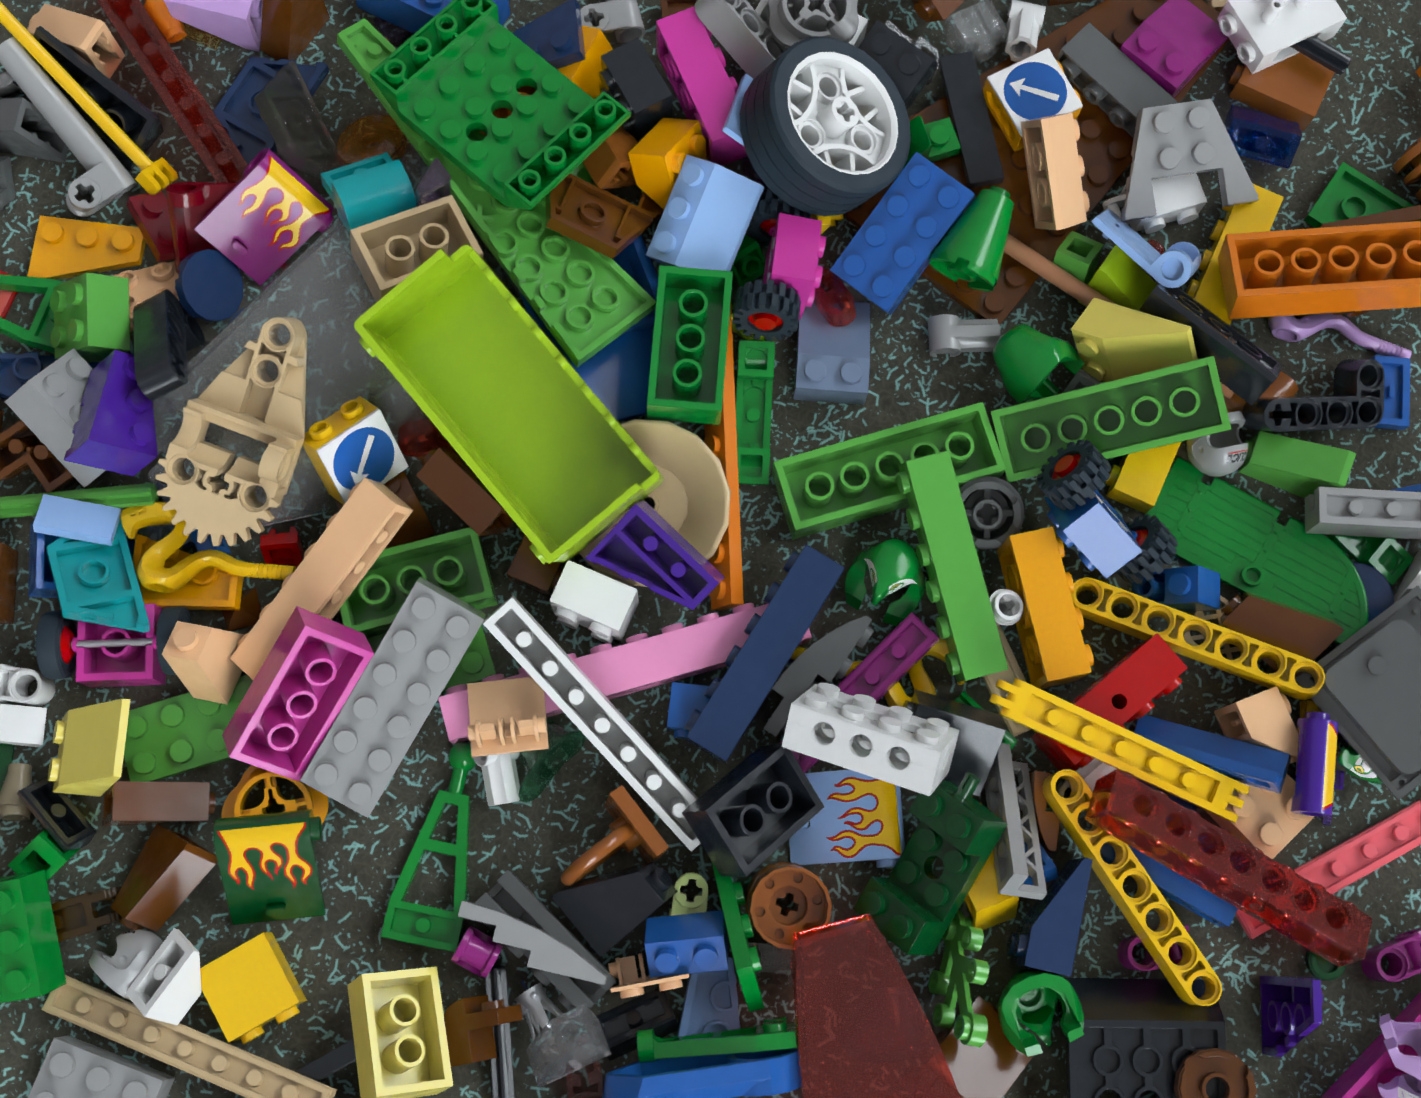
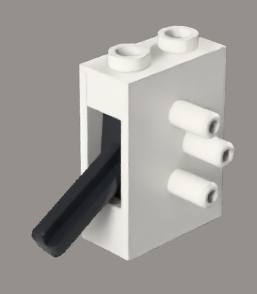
M1227 0L1217 18L1221 31L1229 37L1237 50L1240 61L1247 65L1252 74L1298 53H1302L1338 75H1342L1346 71L1352 60L1350 56L1324 42L1334 37L1347 19L1335 0Z

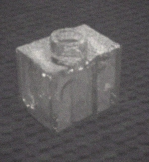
M991 0L981 1L949 15L946 18L942 31L946 37L947 45L951 47L954 54L973 51L974 58L979 62L988 60L998 49L1003 48L1009 33Z

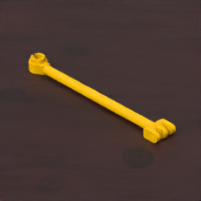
M0 2V23L138 166L141 172L135 180L150 195H156L161 189L167 187L169 183L177 180L178 174L163 157L153 163Z

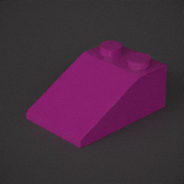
M1168 0L1123 43L1120 50L1168 94L1175 98L1229 37L1223 34L1219 24L1188 0Z

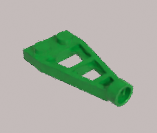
M780 1016L763 1019L764 1023L761 1026L669 1038L655 1036L654 1029L637 1030L638 1057L640 1063L655 1062L656 1059L797 1048L795 1022L787 1023V1017Z

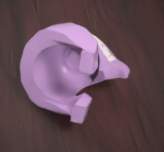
M1390 1014L1380 1016L1379 1025L1385 1038L1383 1042L1395 1067L1406 1072V1074L1395 1076L1388 1083H1378L1377 1087L1380 1095L1383 1098H1421V1022H1396L1391 1019ZM1406 1044L1411 1046L1418 1056L1400 1053L1398 1045Z

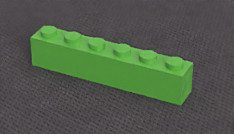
M949 450L905 461L899 466L900 472L896 474L897 484L901 494H906L910 508L906 509V517L910 529L916 530L919 544L916 545V554L922 567L926 566L929 581L925 583L927 595L931 603H936L939 617L935 618L937 632L941 639L946 640L949 653L945 654L947 669L951 676L955 675L957 682L1008 670Z

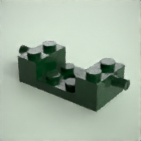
M966 772L959 787L952 782L942 780L930 796L918 793L909 812L921 820L889 877L871 876L853 908L875 930L873 938L865 949V952L870 957L880 959V955L888 941L893 942L907 955H933L1008 825L971 797L981 782V779L976 775ZM937 857L942 860L944 866L943 873L939 878H936L932 872V864Z

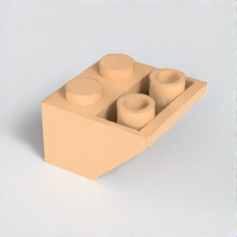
M1277 686L1214 711L1225 737L1288 753L1291 756L1290 763L1297 762L1299 728L1295 727L1290 716L1292 709L1289 700L1283 693L1279 692Z

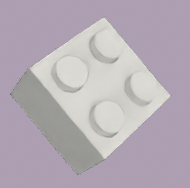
M568 560L549 602L554 614L558 616L557 621L572 629H577L580 624L592 631V637L605 643H611L613 639L619 642L622 641L638 606L639 599L637 589Z

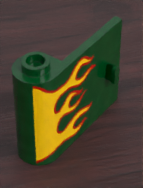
M312 809L219 818L215 820L213 833L214 847L233 925L326 915L314 852L316 840L322 839V823L320 816L314 817Z

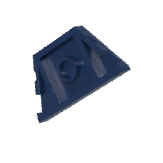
M261 57L249 58L213 111L215 118L246 165L264 148L268 147L275 153L329 73L327 64L316 62V66L296 64L295 60L280 59L278 61H271L268 58Z

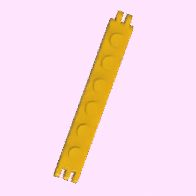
M1015 678L1013 684L1001 679L997 680L995 687L1008 693L1006 699L993 693L989 699L990 702L1002 707L1000 715L1217 816L1236 823L1238 815L1226 810V807L1230 804L1242 809L1244 801L1232 796V793L1235 790L1238 793L1247 795L1250 789L1249 786L1020 679Z

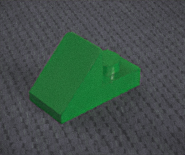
M917 116L910 121L911 143L908 159L903 169L916 152L930 162L960 153L961 146L950 117L924 124L921 116Z

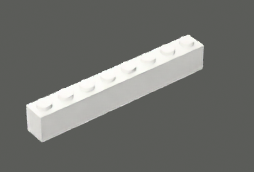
M512 595L484 620L483 625L692 852L700 844V841L682 812L698 799L697 796Z

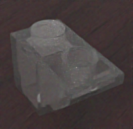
M586 1003L549 1020L526 1050L539 1088L611 1054L600 1021Z

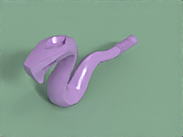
M1311 314L1301 319H1296L1294 315L1268 317V325L1273 336L1287 342L1301 341L1322 329L1332 328L1339 331L1356 345L1381 355L1400 358L1411 357V350L1361 331L1347 317L1341 314Z

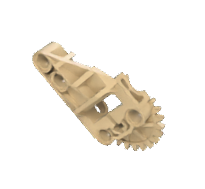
M276 317L265 322L259 338L248 341L244 346L248 349L229 367L221 371L198 398L188 400L186 407L183 408V422L176 438L170 442L166 457L158 460V463L165 467L166 473L157 474L156 479L167 483V487L157 491V496L170 497V501L162 509L163 511L173 509L177 511L171 520L173 525L186 521L183 531L185 536L190 535L197 529V542L199 543L205 542L209 534H211L213 546L221 545L223 535L229 546L237 544V533L244 542L252 539L249 527L258 534L263 532L265 529L259 518L268 522L273 521L275 517L269 510L280 507L283 496L287 494L305 438L307 332L303 323L296 318ZM281 325H285L290 332V339L287 344H283L278 337V330ZM270 361H273L278 367V376L275 380L271 379L266 371ZM210 422L269 444L261 461L259 462L246 456H239L232 466L236 452L204 441ZM186 458L193 463L195 468L192 477L184 469ZM257 485L266 492L265 504L259 502L255 496Z

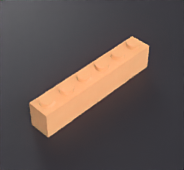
M364 477L361 482L351 489L348 496L349 499L340 511L328 520L326 530L317 542L313 543L305 551L303 561L293 573L285 578L281 586L282 589L274 600L267 604L260 612V619L251 631L239 640L237 650L230 659L252 680L258 674L296 606L332 620L413 512L411 507L383 483Z

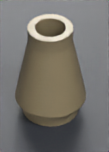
M11 763L8 765L7 775L0 791V819L7 821L30 820L31 811L17 793L19 790L33 784L32 765L25 763Z

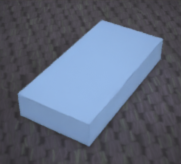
M43 494L33 523V529L37 533L112 546L121 518V508Z

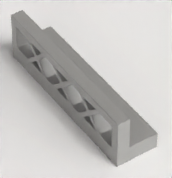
M1001 743L984 784L988 810L1008 824L993 849L998 894L1043 900L1047 895L1028 763L1012 761L1010 744ZM1014 774L1018 776L1019 786L1017 788ZM1019 809L1023 812L1022 819H1020ZM1024 842H1026L1028 846V851L1026 853ZM1030 875L1033 885L1023 884Z

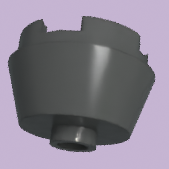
M985 476L969 481L960 488L975 548L995 549L1002 547L1001 545L1010 535L1019 533L1024 521V504L1020 494L1010 483L997 477Z

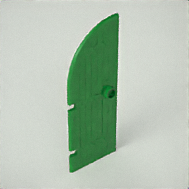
M1180 457L1177 458L1165 479L1155 506L1145 514H1149L1151 517L1153 515L1156 516L1174 535L1178 546L1175 547L1177 550L1174 555L1175 557L1192 566L1199 565L1220 573L1221 582L1243 594L1249 592L1334 620L1344 629L1333 641L1337 645L1342 644L1368 624V601L1364 585L1355 566L1337 544L1324 534L1305 533V524L1293 517L1289 518L1285 526L1275 522L1281 512L1280 510L1218 477L1213 479L1210 486L1200 482L1204 474L1197 470L1190 462Z

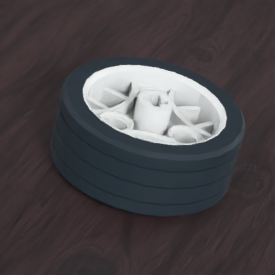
M810 37L794 43L752 80L744 94L741 105V136L746 154L756 173L778 197L787 204L806 213L833 216L841 215L857 208L898 177L908 159L911 143L910 121L904 101L895 83L880 64L866 52L846 41L831 37Z

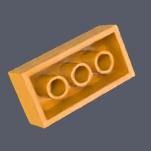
M1053 527L1010 535L1001 545L1002 547H999L997 554L1006 589L1017 593L1023 601V614L1016 623L1031 685L1039 689H1046L1076 682L1092 672L1090 666L1094 665V658L1089 644H1084L1081 630L1084 629V620L1080 609L1074 607L1071 596L1074 593L1072 576L1070 572H1065L1062 558L1065 556L1063 541L1059 536H1055Z

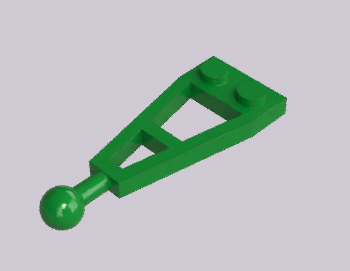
M0 274V290L45 294L29 330L0 317V333L29 347L55 353V348L51 344L54 312L50 307V297L53 287L64 282L49 278Z
M459 742L450 749L448 759L453 767L448 792L438 791L389 899L380 937L455 952L460 943L465 918L458 917L461 902L467 901L470 797L462 794L467 773L476 766L471 755V743ZM446 804L458 806L456 844L431 839ZM425 851L456 857L453 911L404 901Z

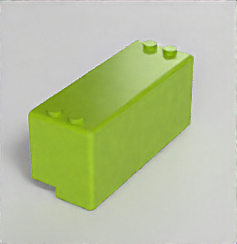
M463 245L450 257L440 248L355 321L354 328L361 336L358 341L373 358L376 356L383 362L532 542V545L529 547L543 564L546 562L548 564L552 562L566 563L568 560L573 559L622 518L636 503L641 502L663 483L664 477L658 468L471 246Z

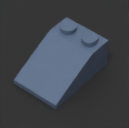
M814 299L812 307H805L802 318L798 321L793 399L864 405L869 387L870 303Z

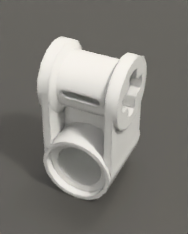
M0 664V704L10 705L12 703L43 706L53 698L55 684L52 679H47L42 673L29 668ZM37 680V689L29 696L28 686L32 681Z

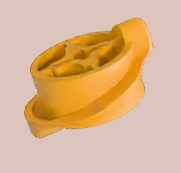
M251 765L244 772L237 786L229 793L222 808V818L267 814L266 807H270L272 799L275 798L277 804H284V812L312 809L314 817L320 816L321 823L323 824L328 813L329 800L327 795L300 780L296 781ZM276 777L285 778L296 784L302 791L304 798L294 800L285 798L281 794L279 786H277ZM264 780L263 802L255 808L245 810V802L250 791Z

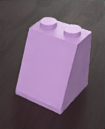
M163 0L171 17L245 49L260 52L263 0Z

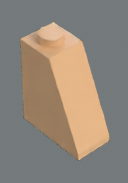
M46 3L30 19L27 30L32 35H34L37 27H43L109 79L125 57L105 22Z
M177 621L162 652V656L193 698L228 705L242 673V670L230 658L237 650L239 640L245 634Z

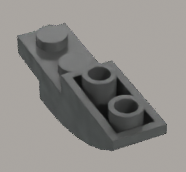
M863 616L836 628L813 643L797 657L772 687L773 690L784 698L763 729L775 737L781 730L785 732L791 703L813 685L819 684L815 681L818 675L829 682H832L835 676L842 680L854 662L848 658L854 647L857 645L863 649L875 631L869 627L872 622L871 618Z

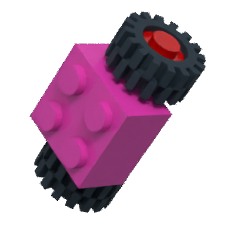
M768 187L767 192H762L747 229L750 238L755 237L759 244L765 241V246L768 247L763 283L762 280H755V285H753L749 281L744 284V287L740 286L738 288L732 321L733 324H736L735 328L738 331L743 329L744 335L749 336L752 333L754 334V339H760L761 336H765L766 341H772L773 336L781 340L784 339V335L787 337L793 335V331L796 332L798 328V321L801 320L805 307H812L815 288H819L822 278L823 266H818V261L824 254L826 236L820 235L821 220L810 219V213L803 212L787 204Z

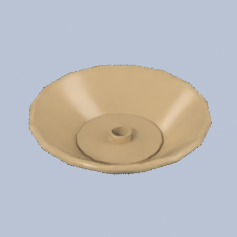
M633 419L622 423V427L664 477L663 483L646 498H652L655 501L653 509L706 560H709L715 554L729 525L731 491L720 460L698 435L669 421ZM622 518L579 554L585 559ZM585 559L594 571L628 586L647 587L630 578L627 579L617 574L618 572L599 563H593Z

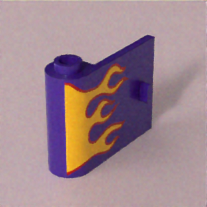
M1306 712V718H1299L1297 720L1299 742L1295 795L1292 796L1291 812L1323 817V825L1331 826L1334 789L1343 790L1344 771L1335 770L1338 722L1330 720L1331 715L1328 713Z

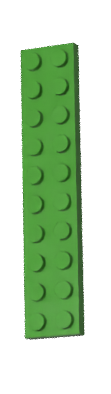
M482 625L441 694L446 693V689L450 687L482 682V679L496 675ZM386 633L367 638L374 653ZM248 675L241 676L228 705L193 698L190 692L129 710L124 757L130 781L156 782L231 759L222 734L253 680Z

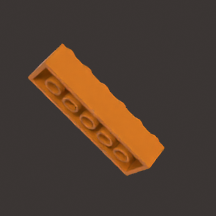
M1421 221L1226 234L1218 256L1229 319L1421 307Z

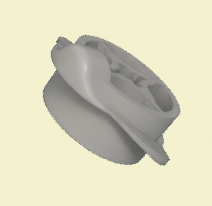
M768 0L770 11L769 28L773 37L780 44L788 48L794 43L810 37H831L850 42L859 24L857 13L858 0ZM788 1H790L793 4L792 8L797 13V18L795 21L789 13L787 7ZM831 2L837 9L839 22L834 19L835 14L829 7Z

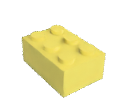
M437 966L361 974L347 985L361 1098H416L437 1095L453 1086Z

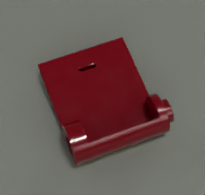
M178 182L166 187L174 258L178 274L180 270L177 269L180 262L190 253L206 249L219 251L196 232L194 226L237 183ZM235 239L247 249V247L243 243H241L238 239ZM287 261L280 268H286Z

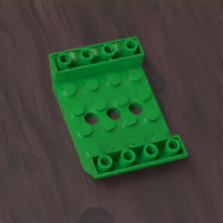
M453 0L370 72L373 82L405 124L506 207L533 209L631 117V112L605 91L596 99H593L499 23L498 5L492 0ZM523 86H531L536 90L534 94L524 96L517 91ZM499 108H506L512 112L507 118H497L493 115V112ZM476 130L483 131L487 135L481 141H472L467 137L469 133Z

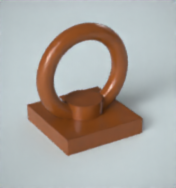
M623 785L611 792L604 804V807L614 819L609 824L611 833L589 848L562 872L560 878L564 885L570 886L575 884L622 848L628 853L636 848L647 863L658 860L669 848Z

